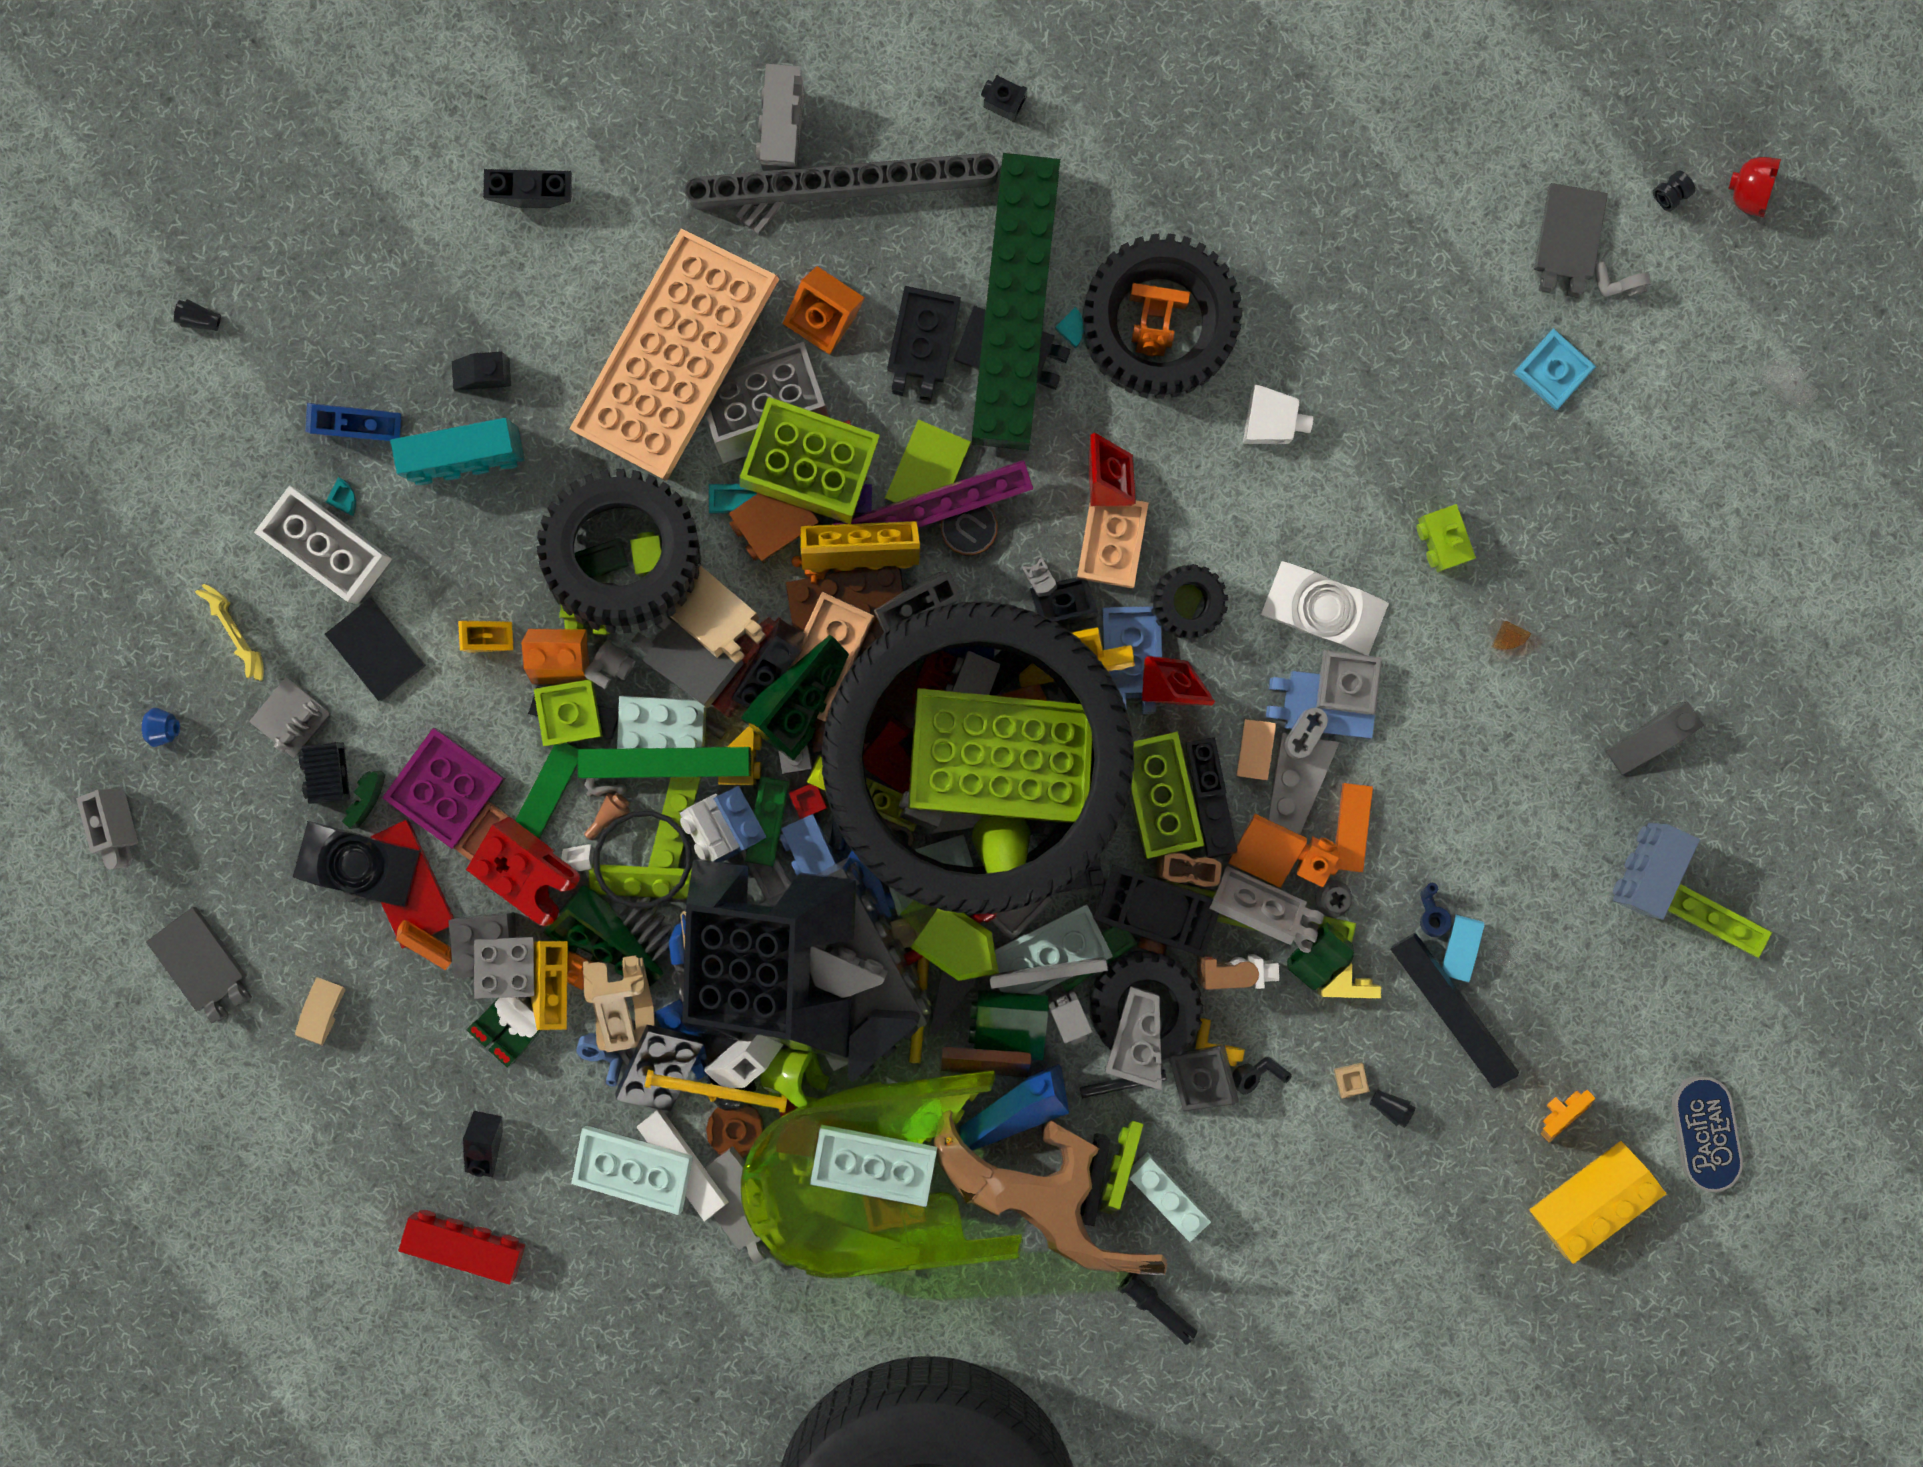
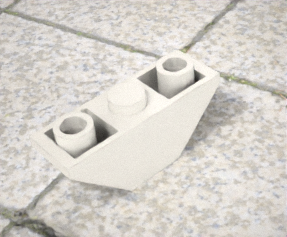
M746 1033L741 1040H738L705 1067L704 1071L720 1086L734 1089L743 1088L768 1068L783 1044L763 1035Z

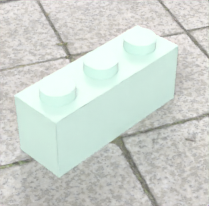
M1148 1152L1132 1166L1129 1179L1189 1242L1211 1223L1207 1214Z

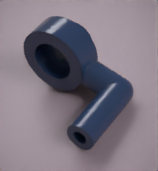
M1433 882L1429 883L1420 893L1425 912L1420 918V926L1428 936L1440 937L1450 929L1452 921L1450 914L1435 904L1433 896L1437 893L1438 886ZM1430 919H1436L1439 923V927H1432L1430 925Z

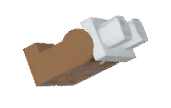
M1205 954L1204 957L1197 955L1198 984L1205 989L1245 988L1251 986L1255 989L1265 988L1264 982L1279 981V964L1273 962V960H1263V958L1255 954H1246V959L1234 957L1226 962H1217V959L1208 954Z

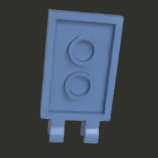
M1153 606L1102 609L1103 650L1131 645L1133 649L1135 666L1124 670L1108 671L1123 698L1126 710L1127 698H1142L1145 658L1147 656L1162 657L1161 626L1156 622V615H1152L1151 609H1153ZM1142 701V714H1154L1156 712L1155 702Z
M1292 671L1290 679L1270 678L1269 689L1286 691L1284 708L1267 706L1266 718L1286 720L1285 729H1292L1303 711L1316 708L1320 674ZM1322 709L1328 718V723L1323 733L1362 738L1373 737L1375 715ZM1316 714L1311 717L1307 716V719L1310 721L1306 729L1307 731H1310L1313 726H1319V723L1316 721L1318 717Z

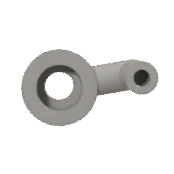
M1605 261L1595 265L1599 291L1604 297L1621 292H1628L1629 296H1634L1646 292V286L1651 284L1649 272L1633 275L1610 284Z

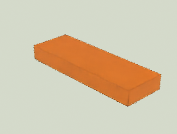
M1342 784L1336 835V848L1339 849V859L1341 860L1338 870L1363 872L1373 786Z

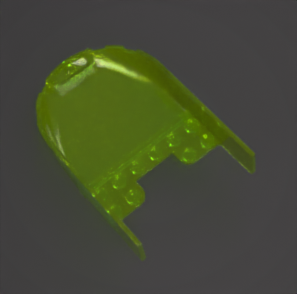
M995 1071L890 1084L877 1082L862 1085L807 1103L772 1122L752 1145L741 1176L742 1205L748 1224L756 1238L759 1237L770 1249L769 1253L788 1267L792 1265L806 1271L807 1275L820 1278H847L1019 1258L1023 1243L1021 1234L967 1240L963 1234L957 1199L947 1192L930 1193L927 1206L924 1207L810 1184L821 1125L918 1143V1139L937 1136L944 1127L940 1097L991 1091L995 1080Z

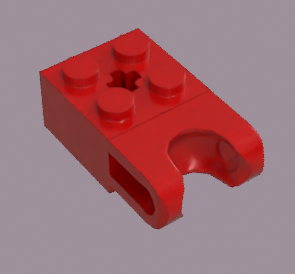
M511 817L492 824L466 868V871L531 920L542 926L553 924L559 914V907L549 897L548 887L551 886L561 892L569 891L575 888L580 880L579 873L553 853L555 850Z

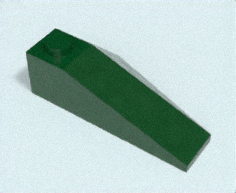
M827 636L759 694L740 718L764 740L794 761L812 739L816 730L813 728L819 712H824L827 705L824 701L830 688L836 685L849 653L833 636Z
M582 885L559 910L554 923L548 925L543 931L544 934L554 941H568L569 951L576 953L579 948L592 954L591 961L594 963L604 962L615 965L616 973L623 977V957L636 955L637 958H643L649 987L664 974L607 901L585 885Z

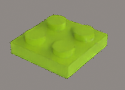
M588 679L534 689L543 746L603 737L594 683Z

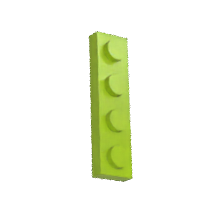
M671 777L662 814L671 817L681 828L680 820L682 817L680 813L695 804L702 777ZM660 820L648 867L679 868L684 843L680 834L666 821Z
M592 864V869H589L590 889L599 895H607L599 885L594 873V864ZM600 864V872L606 886L618 896L661 898L667 895L680 882L684 869ZM692 869L689 872L685 885L672 898L687 899Z
M1682 884L1679 885L1668 909V912L1756 958L1760 957L1772 934L1769 930Z

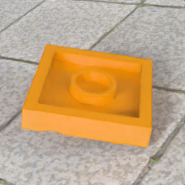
M1577 1090L1565 1101L1568 1105L1567 1107L1557 1097L1552 1099L1547 1104L1552 1113L1542 1121L1546 1126L1542 1129L1541 1135L1550 1143L1584 1113L1596 1098L1588 1090L1582 1094Z

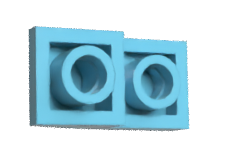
M1455 915L1442 963V969L1448 977L1466 982L1470 981L1484 929L1483 921Z

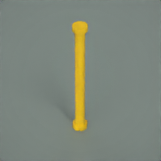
M648 1070L645 1081V1088L657 1086L776 1108L782 1113H785L787 1098L784 1095L778 1097L654 1074L653 1070Z

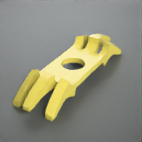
M203 584L202 587L205 590H196L195 593L209 602L211 615L219 617L237 647L234 654L244 660L246 677L249 679L254 675L255 680L262 681L264 668L261 653L252 651L228 612L230 602L219 591Z

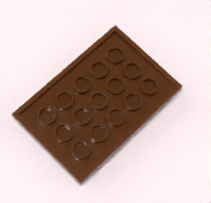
M884 566L878 570L864 567L827 574L824 579H817L816 584H811V578L785 582L792 626L804 632L822 592L875 616V620L857 658L877 638L884 634L874 610L904 591L901 569L896 566ZM916 663L898 675L879 698L867 725L865 744L873 740L890 717L913 730L915 705L911 703L918 679ZM818 718L813 726L816 730L811 739L814 753L822 752L826 723Z

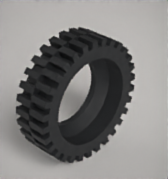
M1159 233L1151 234L1149 241H1144L1143 236L1135 238L1133 245L1130 246L1127 242L1120 246L1117 254L1113 251L1107 257L1106 263H1101L1098 267L1095 277L1093 276L1090 282L1082 314L1086 347L1091 349V359L1094 364L1096 362L1100 364L1099 371L1104 376L1108 373L1112 377L1111 382L1116 386L1119 383L1126 386L1124 391L1131 394L1133 390L1140 392L1139 396L1147 398L1149 394H1155V399H1163L1168 394H1171V398L1180 396L1181 392L1184 391L1190 393L1198 385L1203 386L1212 376H1215L1237 342L1236 338L1241 329L1239 321L1242 317V308L1238 307L1242 300L1240 292L1235 293L1234 291L1237 282L1234 276L1228 278L1229 267L1226 263H1223L1221 266L1217 264L1219 256L1214 251L1208 256L1204 253L1206 245L1199 242L1195 248L1189 245L1192 238L1186 236L1183 237L1182 242L1175 241L1176 234L1169 233L1165 240H1160ZM1153 279H1166L1182 285L1194 296L1201 310L1202 329L1197 343L1187 354L1170 362L1157 363L1144 360L1127 348L1118 331L1117 314L1120 303L1131 290L1133 283L1140 284Z
M608 469L600 471L602 479L595 481L592 473L585 475L586 484L581 487L577 480L569 484L572 493L568 495L562 490L557 495L560 505L558 506L551 502L547 508L551 517L543 515L540 522L544 531L538 530L537 539L540 546H537V555L540 559L541 571L550 592H552L558 605L561 604L569 616L574 613L576 621L583 625L588 620L590 627L598 631L600 626L604 625L607 633H615L616 626H621L623 633H632L631 625L638 624L640 631L648 629L646 624L648 620L653 619L655 625L662 623L661 614L666 612L669 617L675 614V604L684 605L687 601L685 592L692 593L695 587L693 578L698 579L699 576L698 564H701L700 545L690 509L687 504L683 505L682 498L676 491L673 494L671 493L670 486L664 481L658 486L656 477L648 474L646 481H643L641 471L633 470L631 478H628L625 469H616V477H610ZM615 508L637 509L647 514L660 530L662 551L657 564L649 574L631 584L612 586L593 580L582 571L575 559L574 543L579 528L588 519L603 511Z

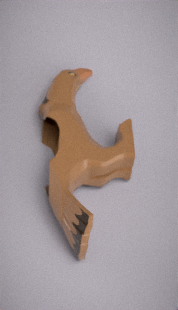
M951 1110L944 1112L937 1121V1135L934 1138V1146L937 1147L936 1156L940 1167L958 1190L966 1204L973 1203L990 1215L993 1213L999 1215L1007 1209L1016 1211L1042 1231L1047 1239L1049 1249L1088 1270L1165 1275L1168 1264L1167 1259L1163 1255L1124 1254L1098 1249L1092 1243L1085 1229L1080 1214V1207L1092 1189L1089 1167L1093 1156L1098 1153L1099 1148L1053 1121L1045 1122L1041 1127L1042 1140L1046 1144L1060 1149L1063 1164L1058 1172L1042 1177L997 1168L985 1162L960 1138L952 1119Z

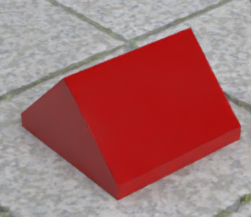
M1094 432L1090 435L1088 455L1090 506H1132L1136 504L1133 454Z
M1147 656L1145 658L1142 701L1212 706L1216 702L1188 661Z

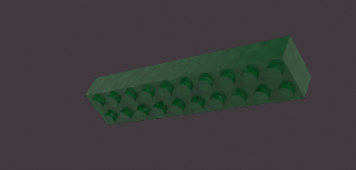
M1003 153L971 445L1029 451L1061 159Z

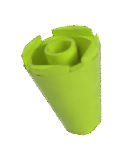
M984 816L974 825L972 842L986 873L1008 871L1026 864L1031 832L1025 819L988 818V816Z

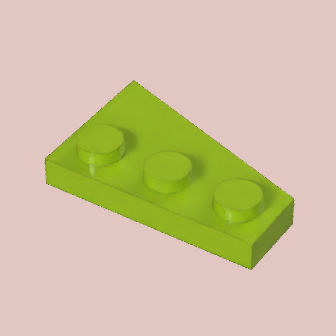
M1131 1121L1127 1127L1123 1126L1120 1131L1118 1143L1121 1146L1118 1155L1115 1154L1110 1166L1112 1174L1109 1183H1106L1103 1191V1201L1099 1210L1101 1212L1112 1214L1121 1208L1144 1125L1142 1123Z

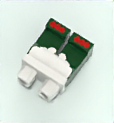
M528 997L497 998L466 1029L486 1048L510 1026L488 1050L507 1068L516 1062L542 1031L536 1028L532 1002Z

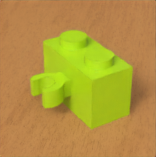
M1457 504L1418 518L1419 524L1416 526L1418 535L1422 541H1426L1429 549L1426 552L1428 563L1432 568L1435 567L1437 572L1476 559Z

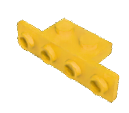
M1098 627L1071 632L1098 657V660L1102 662L1107 671L1124 670L1135 666L1131 645L1103 650ZM1034 663L1030 664L1019 674L1021 687L1055 682L1053 678Z

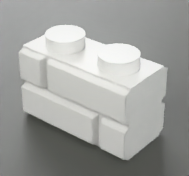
M716 793L680 813L682 817L680 820L681 826L694 839L696 843L694 849L697 856L702 860L715 861L739 848L735 837L713 799L717 796Z

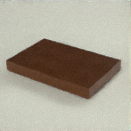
M944 1047L941 1071L1027 1078L1031 1065V1054Z

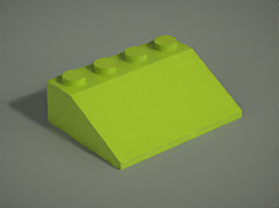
M768 397L740 475V487L851 524L880 435Z

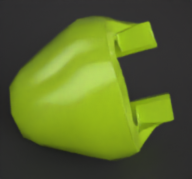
M792 1048L780 1049L768 1068L759 1075L761 1086L770 1095L778 1097L784 1095L796 1107L805 1110H814L818 1105L819 1099L804 1095L801 1087L804 1071L811 1087L826 1090L829 1076H825L822 1073L817 1053Z

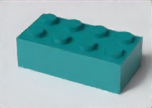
M507 418L390 439L397 475L407 479V481L415 482V485L418 486L433 483L432 478L443 477L444 480H454L461 478V473L472 471L473 475L485 474L489 472L490 467L500 466V469H511L518 466L517 462L525 461L519 427Z

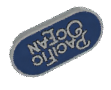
M1703 1075L1692 1076L1680 1084L1681 1086L1672 1097V1112L1682 1168L1686 1177L1700 1189L1709 1192L1724 1191L1736 1183L1743 1168V1158L1732 1097L1728 1089L1718 1080Z

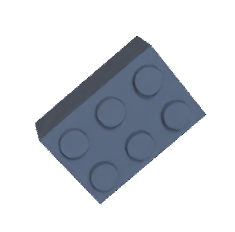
M1648 823L1647 827L1643 826L1637 836L1639 844L1635 853H1630L1626 859L1625 868L1627 870L1623 879L1620 878L1613 888V894L1615 895L1613 901L1641 915L1663 920L1700 839L1668 824Z

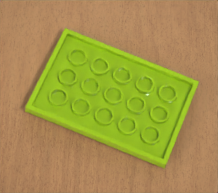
M917 688L908 809L1074 823L1078 819L1090 792L1092 732L1082 705Z

